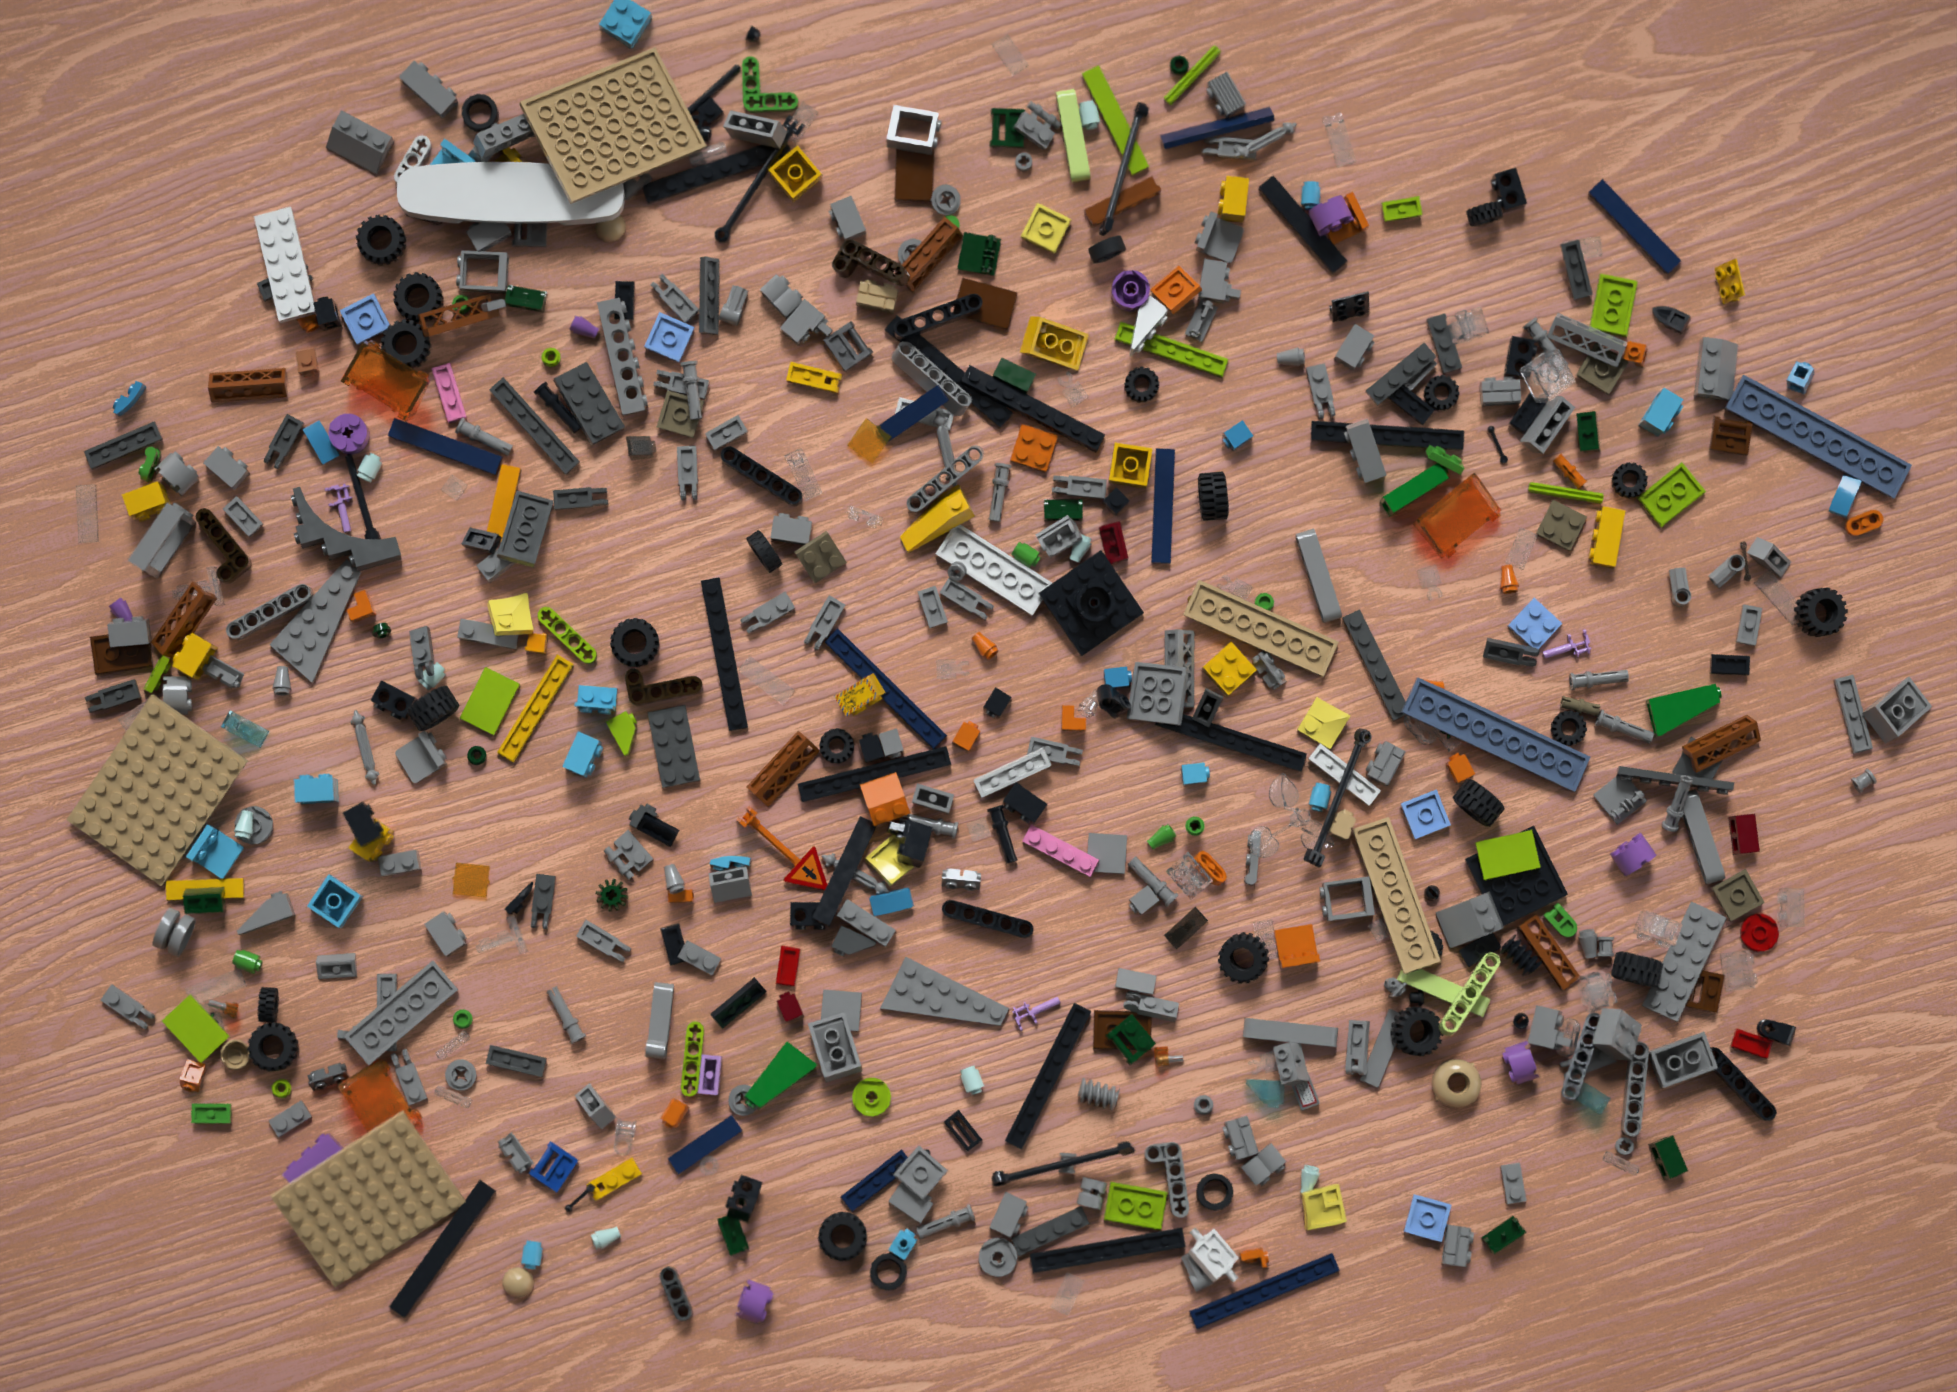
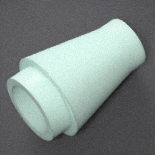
M1081 534L1083 539L1072 546L1070 555L1071 560L1079 563L1092 545V538Z
M242 811L234 830L236 838L250 840V837L253 836V812Z
M1304 1165V1169H1301V1193L1313 1190L1320 1176L1319 1168Z
M614 1227L595 1231L591 1238L597 1250L605 1248L616 1239L621 1238L618 1228Z

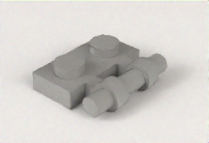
M1030 101L1027 105V108L1031 110L1030 115L1027 112H1023L1014 129L1044 150L1055 134L1049 128L1052 125L1058 129L1061 122L1053 114H1048L1044 111L1041 105H1036ZM1037 116L1045 120L1044 124L1036 120Z
M629 830L614 841L618 847L616 851H613L610 846L604 850L608 856L607 859L613 862L618 867V872L628 880L634 876L630 871L633 866L640 871L653 860L652 856ZM622 853L629 860V862L626 865L618 857Z

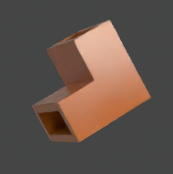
M363 590L355 593L354 597L357 606L347 609L350 620L355 623L376 615L368 592Z
M1062 705L1061 731H1086V718H1074V705Z
M687 889L676 894H670L668 890V902H694L693 890Z

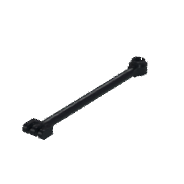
M1140 101L1134 110V119L1104 221L1101 222L1099 229L1101 236H1105L1113 227L1114 212L1141 119L1146 117L1149 111V107Z
M790 115L787 117L782 125L787 129V134L780 149L775 148L726 224L715 231L714 235L717 241L719 240L720 243L729 241L731 228L769 172L768 169L773 166L792 135L795 134L799 137L806 125L802 123L796 129L799 121L795 119L792 125H790L793 117ZM723 231L725 236L719 239V233Z
M1359 728L1354 734L1355 746L1314 849L1307 848L1304 861L1318 868L1322 866L1325 855L1321 854V850L1361 749L1372 739V735L1367 729Z
M1129 1141L1118 1143V1147L1010 1174H1004V1171H996L991 1177L993 1186H1003L1010 1183V1181L1118 1154L1122 1156L1133 1154L1135 1148Z

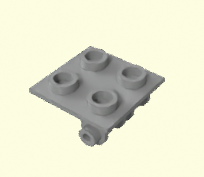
M1619 776L1613 778L1593 794L1617 825L1647 801L1644 798V793L1638 790L1631 781L1621 780Z

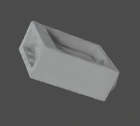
M894 105L886 139L887 147L932 155V150L937 148L938 137H935L936 131L940 132L942 120H939V113ZM900 118L932 122L928 142L897 137Z
M461 251V256H458L457 259L460 275L456 277V286H459L461 292L506 294L509 265L508 253ZM468 259L499 260L498 287L466 285Z
M1370 877L1322 883V887H1319L1321 899L1324 898L1325 906H1322L1323 917H1327V921L1375 915ZM1361 883L1365 911L1332 916L1328 887Z

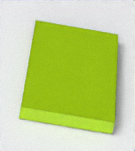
M1600 274L1590 327L1607 334L1627 337L1638 281Z
M1681 462L1637 497V499L1661 528L1706 491L1683 462Z
M485 667L460 719L495 735L520 684Z
M1532 830L1475 842L1483 880L1541 868Z
M191 994L162 1020L200 1063H203L230 1037Z
M1110 1182L1104 1220L1161 1230L1168 1192Z

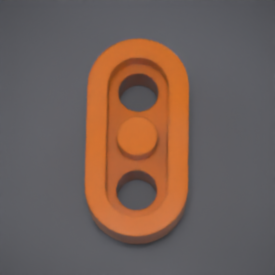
M1870 510L1847 520L1845 524L1846 532L1851 536H1859L1877 529L1883 523V515L1878 510ZM1874 517L1875 523H1871L1869 518ZM1853 523L1858 526L1857 530L1852 529Z
M1200 851L1194 856L1193 862L1195 867L1210 883L1218 886L1226 880V872L1209 853Z

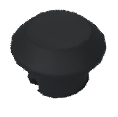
M1420 989L1418 992H1411L1409 996L1410 1002L1418 1003L1421 1006L1424 1003V992Z

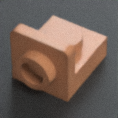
M314 348L296 352L298 373L300 375L311 377L315 375V372H319L316 350Z

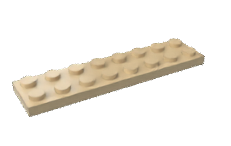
M1198 580L1183 616L1321 677H1324L1339 643L1332 638L1201 580Z
M1387 817L1352 829L1404 975L1440 963L1439 954L1390 818Z

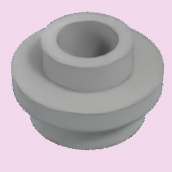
M1198 1096L1194 1101V1108L1199 1114H1208L1213 1109V1101L1209 1096ZM1202 1101L1207 1103V1107L1204 1109L1200 1107Z

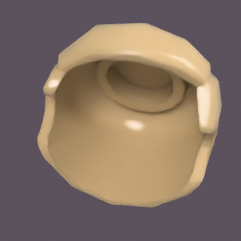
M619 215L614 220L596 223L595 231L597 236L604 242L617 241L625 233L626 224Z
M241 1040L227 1042L221 1050L222 1063L229 1069L238 1070L246 1066L250 1059V1053L247 1051L248 1045Z
M516 1267L509 1269L505 1273L502 1283L504 1290L511 1296L523 1297L532 1291L534 1279L530 1272L524 1268Z

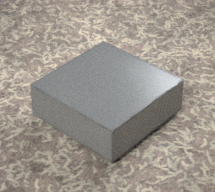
M497 299L481 305L482 311H491L506 306L503 299Z

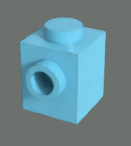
M907 1228L905 1231L901 1229L888 1250L905 1260L917 1241L914 1238L916 1234Z

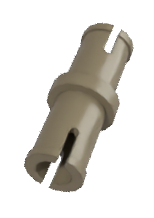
M1565 696L1561 698L1560 703L1562 704H1560V708L1574 710L1579 714L1582 712L1596 717L1599 715L1600 704L1585 702L1581 698L1579 700Z

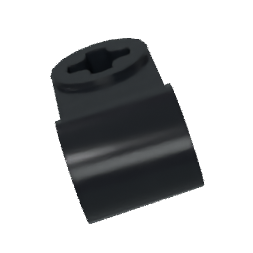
M1104 684L1097 688L1099 707L1105 710L1112 718H1118L1121 712L1131 708L1127 697L1119 693L1111 685Z
M1767 1019L1758 1022L1757 1032L1761 1036L1791 1046L1797 1027ZM1768 1025V1027H1770L1771 1030L1766 1031V1029H1764V1026Z

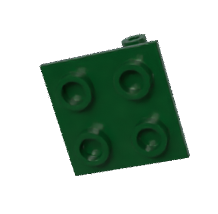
M964 232L957 269L995 276L1001 238H996L994 235L984 236Z

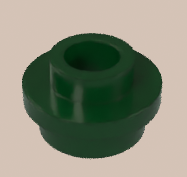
M1178 55L1171 59L1170 69L1173 73L1181 75L1188 70L1189 63L1184 56ZM1176 63H1182L1183 67L1177 68Z
M379 623L373 626L372 634L378 639L388 637L392 630L387 623Z
M473 746L467 753L469 762L474 765L484 763L487 757L485 749L481 746ZM479 752L481 754L480 758L475 759L474 753Z

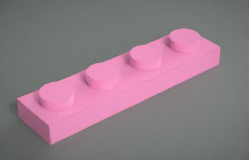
M1032 824L1023 839L1024 843L1089 877L1092 876L1099 862V859Z

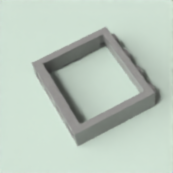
M167 502L128 561L158 579L195 525L196 521L192 519L194 515L175 502L173 505Z

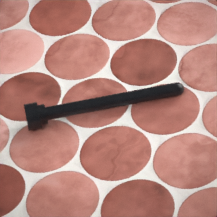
M734 65L687 108L690 115L741 70L740 65Z
M347 454L345 456L366 527L364 537L365 539H381L379 531L373 527L362 486L357 476L358 473L353 456Z

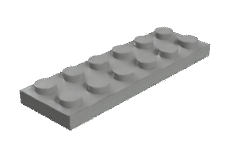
M1694 902L1690 903L1662 962L1663 968L1658 987L1650 988L1643 1002V1007L1676 1022L1679 1021L1727 917Z
M432 961L347 1032L344 1037L364 1061L370 1065L458 989L438 965Z

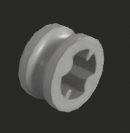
M1020 153L1015 160L1016 167L1021 171L1029 170L1032 166V157L1028 153ZM1022 157H1026V160H1029L1026 166H1022V163L1019 164Z
M959 561L952 563L948 569V576L954 581H960L967 573L966 566Z
M1621 1137L1616 1141L1615 1149L1618 1153L1627 1155L1633 1151L1634 1145L1629 1138ZM1622 1141L1629 1143L1627 1151L1620 1149L1619 1145H1622Z

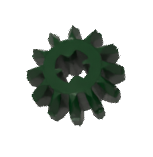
M612 879V885H610L608 880H605L607 887L599 884L598 887L603 891H596V895H602V897L596 901L598 903L604 901L601 905L602 909L609 904L608 911H612L613 905L618 911L620 910L618 903L622 906L626 905L621 899H628L629 896L622 895L628 889L623 888L620 890L623 882H619L616 886V879ZM612 890H615L614 893H617V897H614L613 900L610 901V897H607V893H611Z

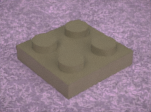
M1597 342L1591 349V351L1593 352L1601 350L1600 345ZM1607 350L1608 358L1616 361L1618 355ZM1588 355L1576 376L1609 395L1629 362L1621 358L1618 366L1615 367Z
M667 390L657 428L694 438L699 419L690 420L687 396ZM700 400L701 412L704 405V401Z
M1552 500L1536 535L1567 551H1571L1587 516Z
M827 531L795 551V554L814 583H817L847 563Z
M1746 869L1711 887L1729 921H1733L1765 903Z

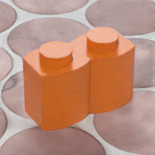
M672 1098L660 1117L663 1120L662 1124L670 1129H673V1127L677 1128L690 1107L678 1099Z

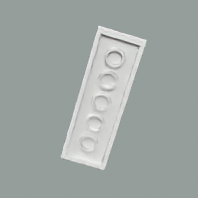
M287 207L254 216L279 322L284 323L316 314L313 305L312 289L292 208Z
M961 524L950 530L936 552L938 557L951 565L956 561L962 562L967 568L966 574L1031 616H1033L1042 602L1038 593L1052 584L1043 576Z

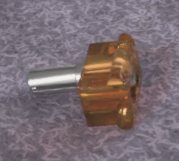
M209 1001L208 1006L221 1009L224 1014L232 1018L236 1017L239 1007L238 1003Z
M1168 1046L1154 1047L1155 1066H1169L1171 1062L1184 1061V1059L1171 1060L1172 1058L1184 1057L1183 1055H1168Z

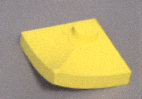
M528 593L488 601L487 607L495 636L533 633Z
M1316 697L1297 731L1330 750L1350 715Z
M895 835L890 836L865 858V861L890 886L914 868V866L898 862L899 855L897 854L899 839Z
M1339 1184L1301 1193L1305 1230L1347 1222Z

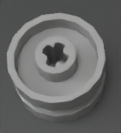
M169 908L159 923L152 946L161 950L168 946V953L179 957L189 942L196 919L189 915H184L181 918L180 911Z

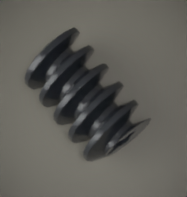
M1514 934L1502 946L1500 954L1507 952L1508 954L1505 959L1513 958L1511 965L1518 963L1519 965L1516 970L1524 969L1522 976L1530 975L1541 965L1542 961L1536 963L1538 956L1530 957L1532 950L1525 952L1527 945L1519 946L1521 939L1514 941L1516 934Z

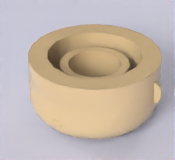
M1453 1059L1439 1065L1432 1076V1090L1436 1096V1101L1439 1100L1444 1105L1455 1108L1465 1107L1475 1102L1482 1085L1479 1072L1474 1067L1475 1064ZM1454 1074H1460L1465 1079V1088L1459 1093L1452 1092L1448 1087V1080Z

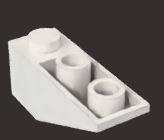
M1152 296L1138 310L1129 353L1131 357L1135 352L1139 353L1143 349L1145 340L1147 338L1150 340L1155 335L1157 326H1162L1168 319L1166 316L1168 308Z

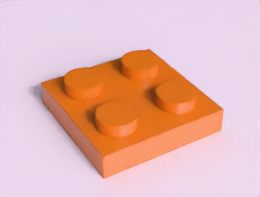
M1177 266L1151 288L1150 291L1172 314H1175L1201 292L1202 288L1180 266Z
M1021 424L1010 461L1047 472L1058 435Z

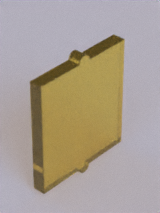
M866 418L847 446L857 452L858 456L864 457L873 464L892 436L882 430L880 425L877 426Z
M456 863L455 876L452 878L454 880L453 894L486 898L488 884L490 883V880H488L490 866Z

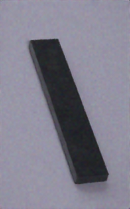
M1274 175L1259 186L1258 189L1332 274L1347 262L1346 258L1326 235L1319 236L1311 218Z
M861 816L859 817L812 920L827 927L830 926L875 831L876 826H874L872 821Z

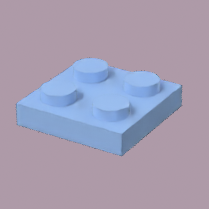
M374 293L340 310L357 345L389 329L388 326L390 324Z
M659 312L644 348L680 363L695 327Z
M1533 598L1511 621L1508 627L1526 644L1539 649L1562 623L1536 598Z
M1437 789L1400 804L1414 839L1451 825Z
M1413 1194L1404 1232L1442 1242L1451 1204Z

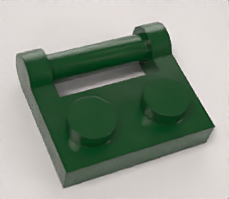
M991 108L992 139L989 141V147H1024V136L1016 131L1014 126L1021 114L1025 112V109ZM1001 115L1006 116L1005 140H999Z
M1133 1014L1105 1035L1124 1055L1129 1066L1156 1045L1155 1041ZM1121 1031L1138 1052L1133 1055L1116 1035L1118 1032Z

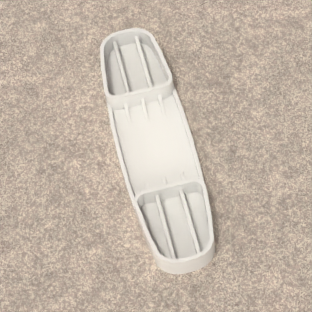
M467 162L426 165L405 170L397 183L398 203L405 214L414 218L448 223L472 221L488 223L559 222L562 225L592 224L616 219L622 213L625 204L623 183L570 204L551 165L547 163Z

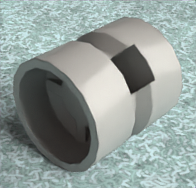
M1083 1177L1081 1183L1083 1191L1078 1195L1077 1204L1101 1210L1103 1202L1101 1195L1105 1193L1107 1183ZM1091 1188L1094 1189V1194H1090Z

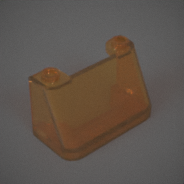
M373 340L362 342L341 382L347 386L352 384L357 390H363L392 408L391 411L394 413L399 412L397 417L403 421L413 419L430 383L429 375L421 370L417 372L379 348L380 345Z
M1474 472L1415 520L1413 525L1441 559L1445 556L1450 558L1457 552L1455 548L1489 520L1493 523L1501 516L1499 514L1501 509Z
M378 1059L338 1084L341 1093L367 1132L372 1131L401 1111L405 1112L415 1128L422 1124L421 1119L423 1117L417 1108L413 1110L408 1105L391 1079L389 1073L391 1068L386 1060Z

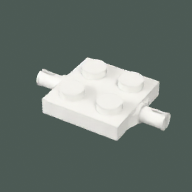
M1195 1227L1189 1232L1197 1242L1188 1254L1211 1281L1214 1282L1220 1276L1226 1274L1232 1283L1235 1282L1239 1277L1231 1268L1239 1257L1217 1231L1213 1229L1208 1234L1202 1236Z

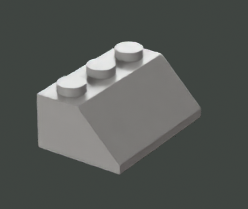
M341 110L332 126L326 148L377 174L394 140L388 134Z
M1703 337L1700 340L1694 397L1730 400L1734 389L1738 344L1724 339Z

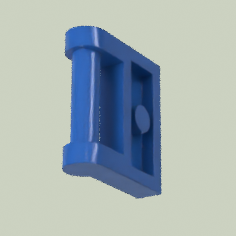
M550 1141L547 1145V1150L534 1169L531 1168L529 1174L555 1192H558L579 1160ZM554 1151L557 1152L559 1155L546 1175H541L540 1172Z

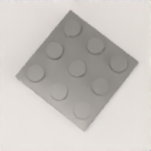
M1135 662L1129 698L1131 708L1127 711V719L1181 725L1190 668Z

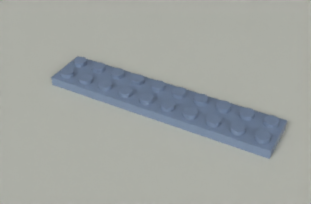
M1744 374L1725 407L1729 412L1752 422L1757 427L1839 471L1861 480L1865 485L1892 499L1896 497L1912 467L1908 462Z
M1419 677L1416 678L1401 711L1403 714L1573 792L1576 791L1590 760V756Z

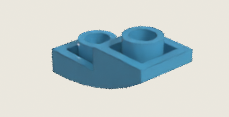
M138 381L135 384H131L128 390L129 397L121 395L119 399L117 398L113 405V413L122 416L130 410L139 400L146 386Z
M320 420L303 429L322 464L339 456Z
M1844 474L1828 512L1847 518L1862 481Z
M910 888L892 890L890 893L874 895L869 898L874 916L893 913L914 906Z

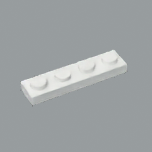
M1319 744L1308 759L1340 784L1347 764L1322 744ZM1353 769L1346 789L1370 806L1381 790Z
M1041 748L975 778L974 783L981 797H985L1050 767L1051 762L1044 748Z

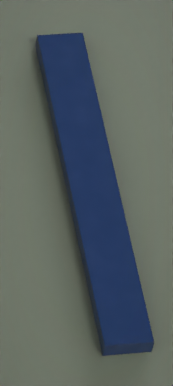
M839 629L824 642L861 679L874 673L886 692L881 695L883 700L933 749L946 738L947 735Z
M1329 1253L1192 1309L1189 1312L1196 1329H1199L1340 1271L1333 1253Z

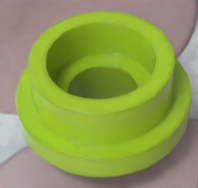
M547 348L543 351L541 358L546 366L554 367L559 364L561 355L557 349ZM551 354L555 356L553 361L548 360V356Z
M278 1079L272 1085V1092L278 1098H285L291 1093V1084L286 1079ZM280 1085L285 1086L284 1092L279 1091Z

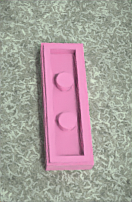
M448 363L431 368L448 423L459 421L462 417L467 418L451 364Z

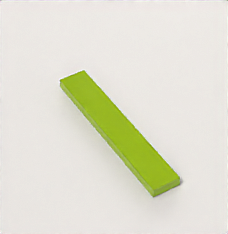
M1098 65L1082 73V76L1123 157L1131 128ZM1136 139L1128 163L1131 175L1149 168Z
M1120 322L1114 340L1131 346L1134 326ZM1155 334L1150 340L1147 338L1142 349L1143 351L1221 378L1228 362L1227 358Z

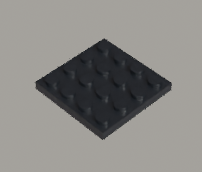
M1531 826L1521 832L1532 830L1541 868L1483 880L1478 854L1476 853L1464 859L1481 894L1490 891L1503 926L1568 895L1535 826Z

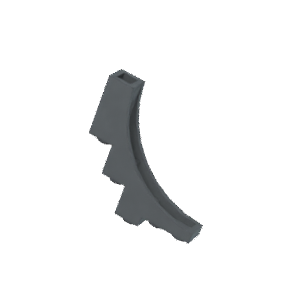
M300 487L293 488L294 495H291L293 506L298 507L299 513H296L298 523L302 524L296 526L297 532L294 533L296 544L300 543L302 549L322 544L324 556L328 555L329 560L351 555L349 556L351 566H356L357 572L402 560L396 537L362 539L341 533L324 523L313 512L305 500Z

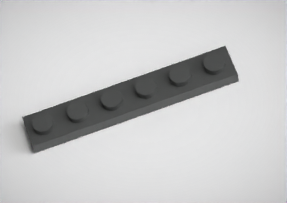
M504 377L489 389L566 475L580 463Z
M1360 609L1343 617L1342 619L1392 720L1394 721L1406 715L1401 713L1406 701Z
M1619 766L1616 776L1621 777L1620 779L1624 781H1632L1633 778L1640 779V783L1651 784V781L1659 782L1660 786L1667 787L1671 784L1678 785L1682 776ZM1689 776L1693 780L1690 787H1696L1697 791L1709 792L1710 789L1717 790V794L1728 795V792L1734 790V782Z

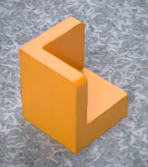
M544 633L528 634L525 651L546 655L548 635Z

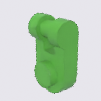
M154 447L146 448L145 455L147 458L145 463L140 466L138 472L140 479L146 482H150L153 478L154 468L157 467L161 457L160 450Z
M1556 903L1553 906L1554 909L1546 912L1543 916L1561 936L1571 937L1577 932V924L1559 903ZM1558 914L1563 917L1559 922L1555 920Z

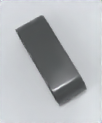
M667 1266L660 1272L661 1283L676 1318L682 1321L687 1320L693 1312L691 1303L677 1270L672 1266ZM666 1270H671L674 1273L673 1280L668 1281L664 1278ZM673 1288L680 1289V1298L675 1299L672 1297L671 1290ZM681 1306H685L689 1310V1314L685 1317L681 1316L678 1312Z

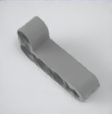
M654 983L645 1057L666 1059L674 984Z
M1175 1142L1148 1145L1144 1150L1145 1158L1148 1161H1165L1172 1213L1178 1218L1185 1217L1189 1212V1203L1181 1147ZM1171 1145H1175L1178 1149L1175 1156H1169L1167 1153V1149ZM1151 1148H1156L1159 1152L1158 1156L1154 1159L1148 1156V1151ZM1172 1165L1180 1167L1178 1175H1171L1170 1167ZM1175 1184H1180L1183 1188L1182 1193L1179 1195H1175L1172 1192V1187ZM1184 1197V1200H1180L1181 1206L1185 1207V1210H1182V1214H1179L1178 1211H1175V1208L1178 1207L1177 1200L1173 1202V1198Z

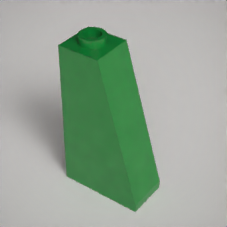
M1436 463L1383 496L1379 502L1388 516L1391 517L1449 479V472L1445 466Z
M1716 683L1647 699L1646 704L1654 737L1667 733L1720 703L1722 694Z
M786 1041L744 1096L745 1104L753 1110L755 1108L761 1109L812 1072L818 1064Z

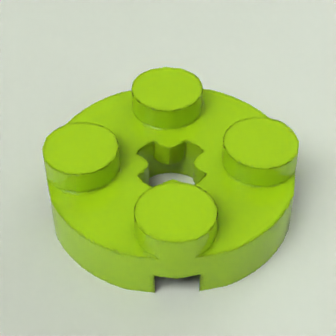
M866 1078L854 1088L852 1099L856 1109L863 1115L877 1116L888 1108L891 1102V1092L887 1084L882 1080ZM870 1091H874V1095H877V1099H874L873 1103L866 1098Z

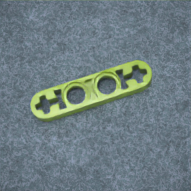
M542 607L538 611L540 622L581 661L591 664L597 659L595 649L553 609ZM544 611L546 613L550 611V617L553 620H555L556 617L558 618V620H556L551 627L548 626L549 624H551V622L548 619H542V613ZM559 623L566 626V631L563 634H558L555 631V627ZM571 637L579 638L580 643L577 647L569 645ZM583 643L586 644L583 648L587 652L593 651L591 654L593 656L592 659L587 658L585 660V654L581 650L579 654L576 652L583 646Z
M697 1021L691 1022L686 1029L681 1091L688 1097L694 1096L699 1089L704 1027ZM694 1024H697L698 1028L701 1029V1032H698L696 1039L700 1038V1042L689 1041V1037L693 1038V1032L690 1031V1028H693ZM689 1045H698L699 1052L696 1055H691L688 1052ZM689 1063H694L697 1066L696 1073L689 1074L686 1071V1066ZM685 1075L697 1077L696 1081L692 1080V1086H695V1090H692L690 1094L684 1089V1086L689 1083V1079L685 1080Z

